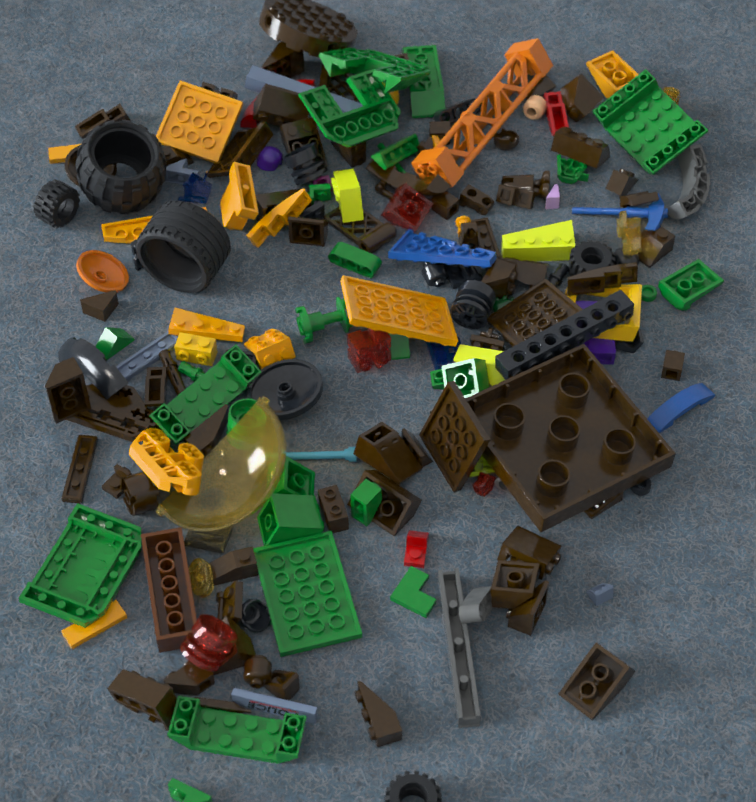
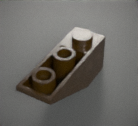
M358 681V690L355 691L357 702L363 705L364 709H361L364 722H369L368 734L370 740H375L377 747L401 741L402 728L396 712L364 683Z

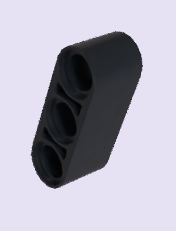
M476 98L467 99L436 111L433 116L434 121H442V114L445 115V121H450V124L458 121L461 116L456 114V109L459 108L461 114L469 108ZM482 103L473 112V114L481 112Z

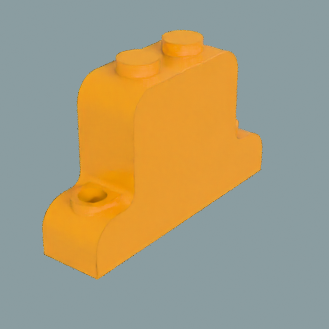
M233 162L229 172L230 182L221 198L220 207L223 226L230 230L242 231L248 219L255 220L259 212L250 166Z

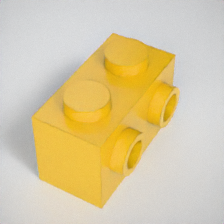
M181 332L174 346L176 360L213 366L218 353L215 338Z

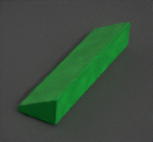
M416 133L405 136L371 155V158L384 170L390 168L418 151L419 140Z

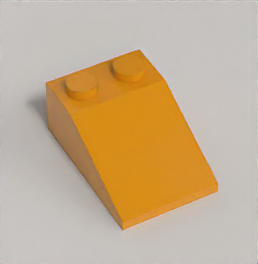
M613 50L586 62L589 71L607 99L639 75Z

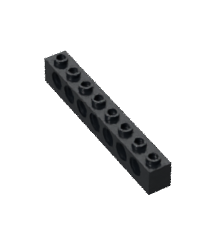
M619 290L496 355L495 368L506 380L561 355L576 346L584 344L587 340L599 336L602 332L614 328L617 324L629 320L634 313V303L622 290Z

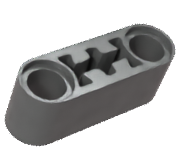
M491 586L473 588L459 607V617L463 624L483 622L494 608L492 607Z

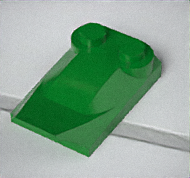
M697 259L660 280L658 287L661 295L675 308L688 310L693 302L723 284L724 280L700 259Z

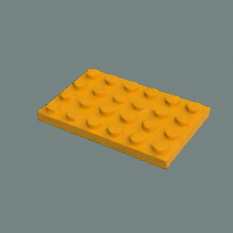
M346 275L342 276L341 286L350 324L356 327L370 328L374 331L380 330L393 335L398 334L408 338H417L426 342L456 347L458 338L446 298Z

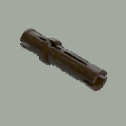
M165 349L160 351L158 355L163 363V367L166 366L167 375L178 396L186 387L179 374L177 363L173 360L170 351Z

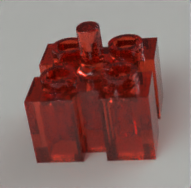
M368 328V330L363 332L360 329L347 334V344L349 346L347 349L348 359L357 373L370 370L372 365L380 369L391 361V351L389 349L391 347V337L388 332L374 331Z

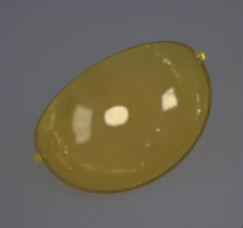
M260 397L244 417L204 458L199 494L190 496L174 490L157 507L156 513L159 516L165 515L176 525L189 530L216 531L232 527L246 520L268 501L283 474L287 447L282 424L274 410L268 405L270 401L267 397Z

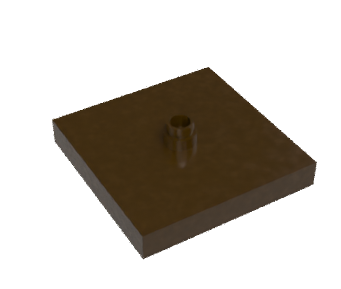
M585 344L465 398L491 439L482 456L540 532L671 468L676 455L674 450Z

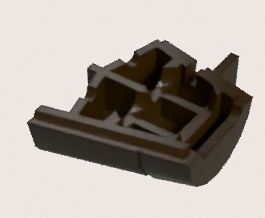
M648 191L620 196V208L655 202L659 200L657 192L649 193Z

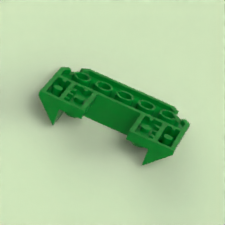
M349 47L319 53V57L330 77L347 73L357 75L373 69V76L386 83L385 93L403 90L430 75V70L427 69L426 65L373 49L357 50V48Z
M373 69L350 76L346 80L362 104V107L345 113L342 112L325 85L298 94L324 136L347 148L398 129L399 123L397 122L401 110L391 95L385 93V86L378 77L373 76Z

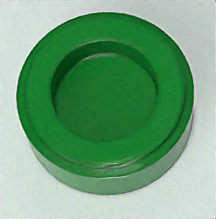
M642 285L641 300L645 302L655 300L657 289L652 285Z

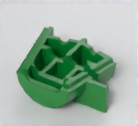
M561 154L557 155V174L561 182L567 184H574L578 180L588 182L589 174L584 173L588 166L587 164L571 158L566 160L561 158Z

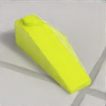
M459 345L453 359L455 362L471 358L486 360L489 384L493 386L505 380L495 368V356L504 351Z

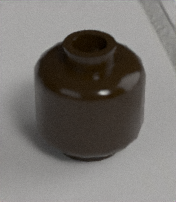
M253 655L246 660L243 678L252 688L259 689L271 681L272 664L267 657Z

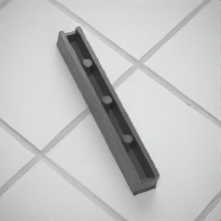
M455 568V571L451 572L438 570L439 593L458 728L480 726L481 715L467 623L463 624L459 617V607L464 601L459 568Z

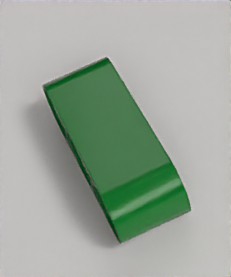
M338 242L328 255L331 263L368 278H372L382 265V261L378 256L344 242Z

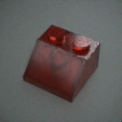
M404 183L396 189L381 216L395 226L407 230L411 229L416 232L433 203L407 183Z

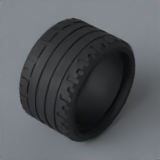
M169 201L158 208L137 238L136 253L146 271L161 284L176 291L197 293L205 290L210 285L231 252V242L223 225L207 210L185 201Z

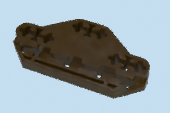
M94 384L86 385L91 409L66 419L67 421L133 442L143 430L148 428H157L163 431L150 417V414L154 411L145 407V403L138 392L129 385H126L125 388L107 400Z

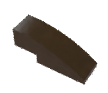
M118 104L107 112L104 109L99 110L77 124L75 128L80 137L84 139L97 125L102 126L105 122L111 120H131L122 105Z
M166 366L147 367L145 407L161 406L166 402L167 395Z

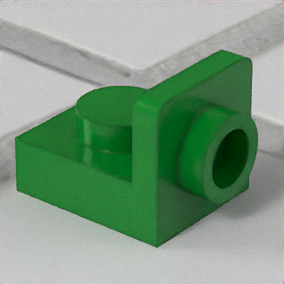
M330 184L309 185L310 192L307 193L312 199L311 206L314 205V201L331 200Z

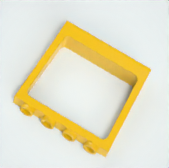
M621 284V287L605 288L604 292L586 294L606 298L622 290L634 303V313L629 320L593 338L633 342L640 327L641 284ZM566 288L565 295L576 303L577 295L568 296Z

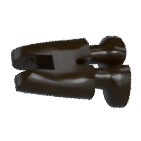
M544 171L541 179L534 180V174L503 176L501 184L535 191V197L546 200L550 187V171Z

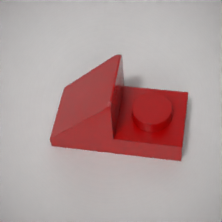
M409 530L404 566L424 568L429 538L428 532Z

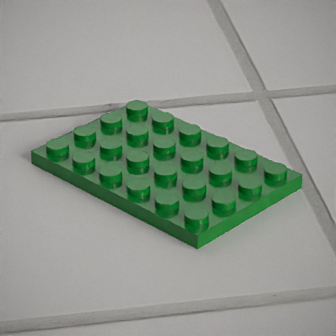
M332 530L253 548L280 657L362 638L361 627Z

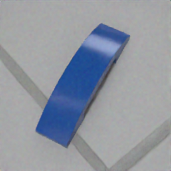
M703 383L692 385L663 403L647 419L660 434L672 426L675 419L698 404L702 406L714 398L715 394Z

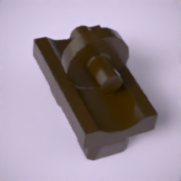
M489 327L488 332L481 331L480 336L471 334V346L504 351L505 349L504 341L499 340V335L493 334L494 328Z

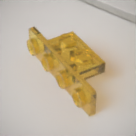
M627 210L619 212V219H617L618 227L616 228L618 238L622 237L623 254L635 255L642 251L641 218L634 217L628 219Z

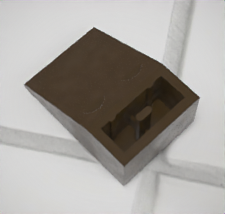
M280 42L264 62L262 69L291 79L305 71L304 52L301 49L300 52L286 47L287 43Z
M313 117L281 125L279 130L287 154L304 145L315 142L320 154L314 159H323L324 163L320 166L326 165L328 167L318 127Z
M380 422L358 436L353 454L397 484H402L422 470L423 467L398 432L385 423Z

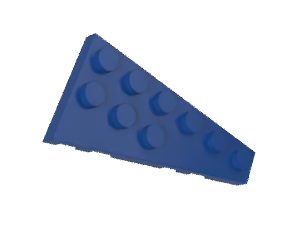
M408 229L388 251L389 259H396L397 261L411 260L413 262L423 261L431 264H460L466 267L480 266L481 268H488L497 259L496 252L482 248L470 249L467 244L459 246L456 241L437 236L429 238L426 237V233L420 232L418 235L411 229Z

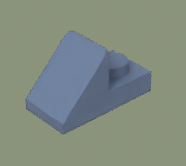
M183 159L166 167L165 181L198 187L200 184L199 171L188 169L187 159Z

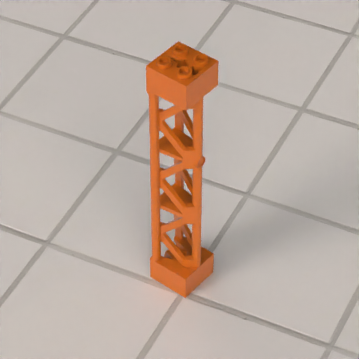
M539 38L514 43L504 54L508 62L469 108L460 114L461 117L434 149L422 150L411 162L420 179L439 174L450 185L449 188H452L458 182L467 167L540 79L544 78L553 67ZM508 72L507 84L500 82ZM515 74L517 78L513 81V75ZM527 74L531 76L535 75L533 79L528 83ZM515 91L519 95L512 103L509 97ZM489 98L492 108L487 112V102ZM482 103L481 116H476L473 112ZM487 124H491L492 128L485 135L482 129ZM462 130L465 140L459 146L460 132ZM454 136L453 149H448L445 145ZM463 157L465 160L458 166L456 163L457 159Z

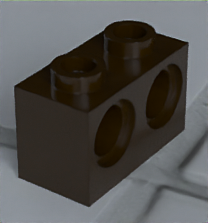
M333 485L318 489V503L328 531L332 530L333 534L348 530L349 517L338 486Z

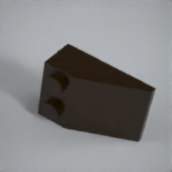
M596 642L558 695L588 718L594 720L619 694L636 671Z

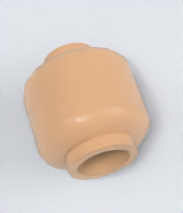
M539 95L531 96L523 106L525 116L531 120L540 119L546 112V100Z

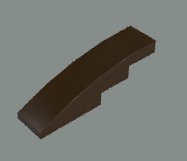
M636 262L618 264L568 277L567 294L569 296L604 292L605 288L621 287V283L637 282L638 265Z

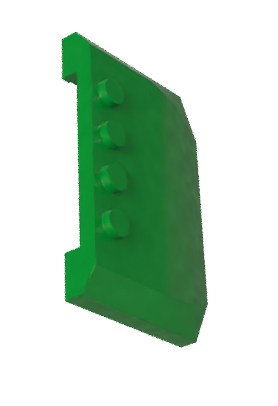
M77 503L68 517L67 526L33 581L27 583L19 596V602L84 628L88 627L105 615L141 553V527Z

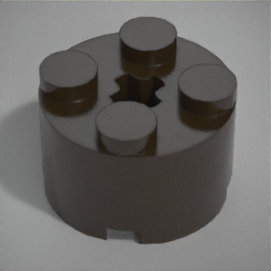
M144 471L120 479V489L125 494L123 500L131 515L135 516L159 508L157 497H160L159 489L156 485L153 486L151 479Z

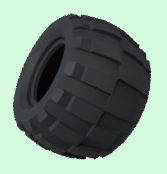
M111 120L105 122L102 126L97 125L88 133L85 140L82 141L77 152L75 169L81 190L94 206L98 205L102 207L103 211L109 213L129 214L130 211L135 210L138 212L144 209L148 203H151L156 198L165 182L167 164L161 143L155 134L149 133L145 126L131 123L128 120ZM122 163L132 167L138 175L130 178H120L106 173L103 169L110 164Z

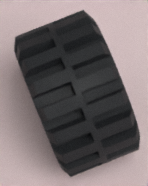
M54 179L49 181L39 190L33 206L35 207L33 210L35 216L54 228H62L76 215L80 205V195L76 189L61 180Z
M588 240V242L583 241L581 244H576L575 248L571 250L568 274L571 277L582 272L615 265V254L605 243L601 244L600 241L592 242V240Z
M407 771L404 776H401V774L397 775L396 781L391 780L389 787L386 789L385 802H401L405 797L411 795L419 796L425 802H442V794L440 793L439 785H435L436 781L433 778L428 779V774L423 773V775H419V771H414V774H410Z

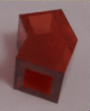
M480 472L478 479L472 484L475 493L485 497L493 489L497 477Z

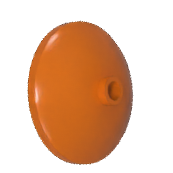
M89 250L82 253L77 260L76 267L80 277L87 285L97 291L106 293L116 290L117 293L122 291L128 284L129 274L121 261L109 253Z

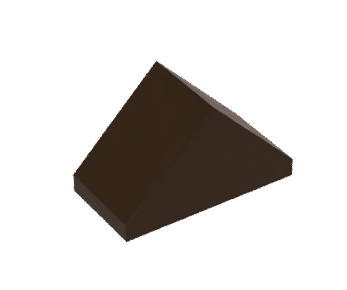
M116 290L80 299L84 314L106 322L119 304Z
M275 669L272 672L271 681L264 684L263 687L277 698L290 700L300 690L299 675L296 672Z

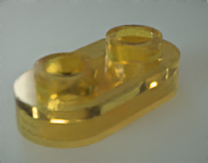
M197 558L189 566L191 587L194 594L205 598L213 591V577L210 564L202 558Z

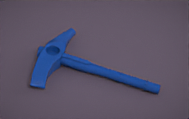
M657 193L659 200L652 202L648 208H592L582 206L572 207V214L648 218L649 221L645 230L655 231L661 226L663 219L668 218V208H664V202L660 194Z

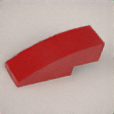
M561 91L544 93L543 96L546 100L545 113L552 136L561 127H569Z

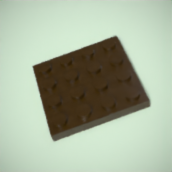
M544 279L491 314L487 323L508 343L515 346L583 309L547 279Z
M455 381L447 382L419 436L452 491L457 492L462 490L491 439Z

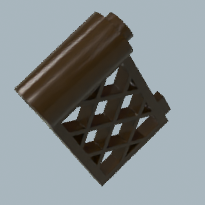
M339 206L323 217V219L328 220V224L356 243L360 249L369 253H373L396 237L397 230L393 224L388 222L382 223L364 209L363 215L365 219L360 221L343 223ZM334 216H341L340 220L331 219ZM365 224L364 228H355V225ZM367 224H375L376 227L367 228ZM352 225V228H344L342 226ZM354 233H364L359 238L354 235Z

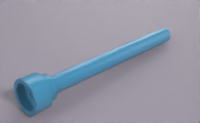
M355 446L348 447L344 451L265 453L263 455L265 461H278L287 456L293 460L345 459L349 460V462H357V456L353 454Z

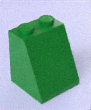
M271 493L257 516L264 546L318 534L324 530V522L320 516V506L317 504L316 497L311 495Z

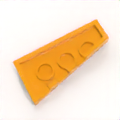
M174 308L168 334L179 335L181 332L215 338L217 340L243 342L245 325Z

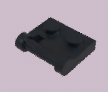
M443 263L453 289L459 288L465 281L477 280L481 282L483 279L475 266L467 267L471 274L468 276L463 265H447Z

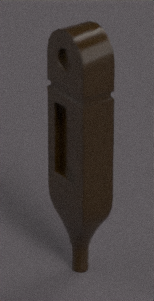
M195 697L200 699V704L203 708L235 713H251L252 709L243 708L231 701Z

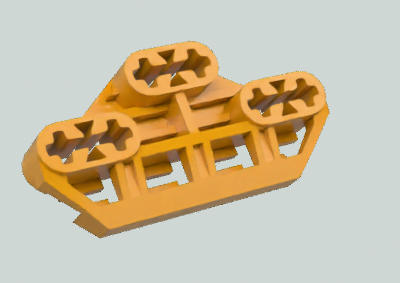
M157 428L143 430L130 445V457L158 489L169 492L172 483L177 492L190 496L198 495L204 455L192 444L181 443L178 446V453H175L170 447V439L163 431Z

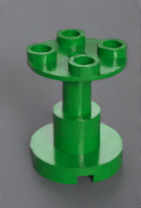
M337 297V311L321 314L320 311L308 314L304 306L295 308V313H299L300 316L296 317L300 335H305L306 337L303 341L305 344L313 342L312 332L324 330L325 325L340 322L344 332H349L352 324H350L345 311L346 304L344 299Z

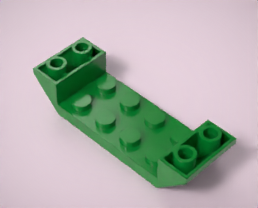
M436 45L403 47L401 52L402 54L407 53L410 61L426 65L427 69L430 70V75L409 86L412 118L433 117L436 111L445 108L444 88Z
M235 344L222 355L221 360L167 405L165 403L150 414V417L175 444L184 441V437L225 404L229 405L241 395L262 371Z
M178 696L168 737L190 750L279 764L298 758L307 716L285 713L283 720L203 708L201 707L200 699Z

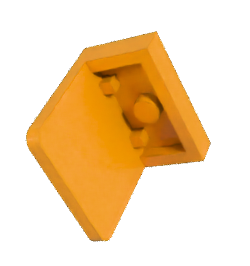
M277 329L266 330L265 334L250 337L244 343L247 349L255 353L260 370L274 362L296 358L290 337Z

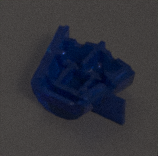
M206 171L204 178L192 172L188 181L182 185L184 187V196H180L178 201L206 204L212 189V183L206 180L209 171Z

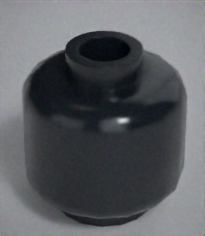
M426 262L423 265L422 275L429 286L441 287L445 284L448 272L443 263L431 264Z

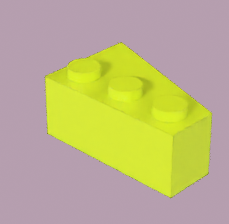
M354 169L333 171L334 178H331V185L336 201L339 203L343 223L364 220L361 190Z

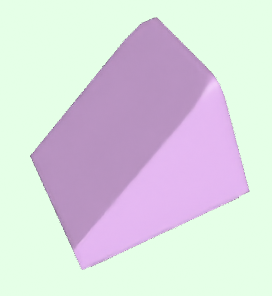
M557 184L553 186L546 198L545 209L559 208L560 194Z

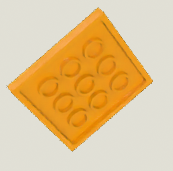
M180 80L156 137L163 146H172L183 153L218 164L243 107V102Z

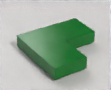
M412 566L390 596L391 601L424 618H427L437 602V599L421 592V589L429 579V575Z

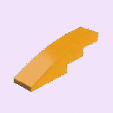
M302 188L273 208L246 236L254 246L259 248L269 235L275 237L285 224L288 225V217H298L312 199L306 190Z

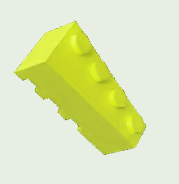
M572 220L502 235L501 243L502 258H515L520 261L569 260L571 250L575 248Z

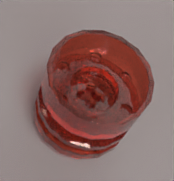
M202 614L191 628L192 632L188 633L180 645V650L191 663L199 668L213 672L218 670L222 664L221 662L226 658V653L230 652L238 638L237 634L228 624L212 615Z

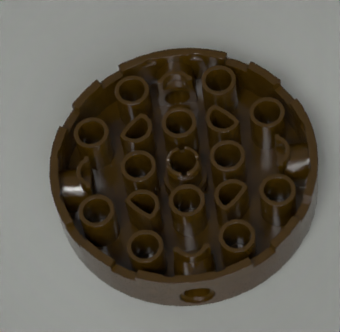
M265 0L259 17L261 28L277 42L281 40L287 43L286 47L298 52L301 49L309 53V56L320 58L319 53L353 48L358 35L354 23L349 21L345 14L338 13L312 0Z

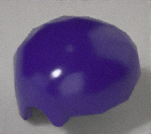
M267 146L257 157V166L265 171H275L279 164L282 165L283 153L276 147Z

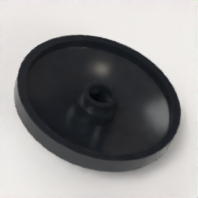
M287 359L274 362L261 369L262 373L247 389L248 399L258 400L269 409V420H288L304 414L318 402L323 392V381L319 370L313 364L299 359Z

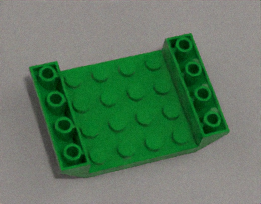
M646 69L592 111L613 139L646 173L652 175L709 132L698 120L694 122L658 86L656 78Z

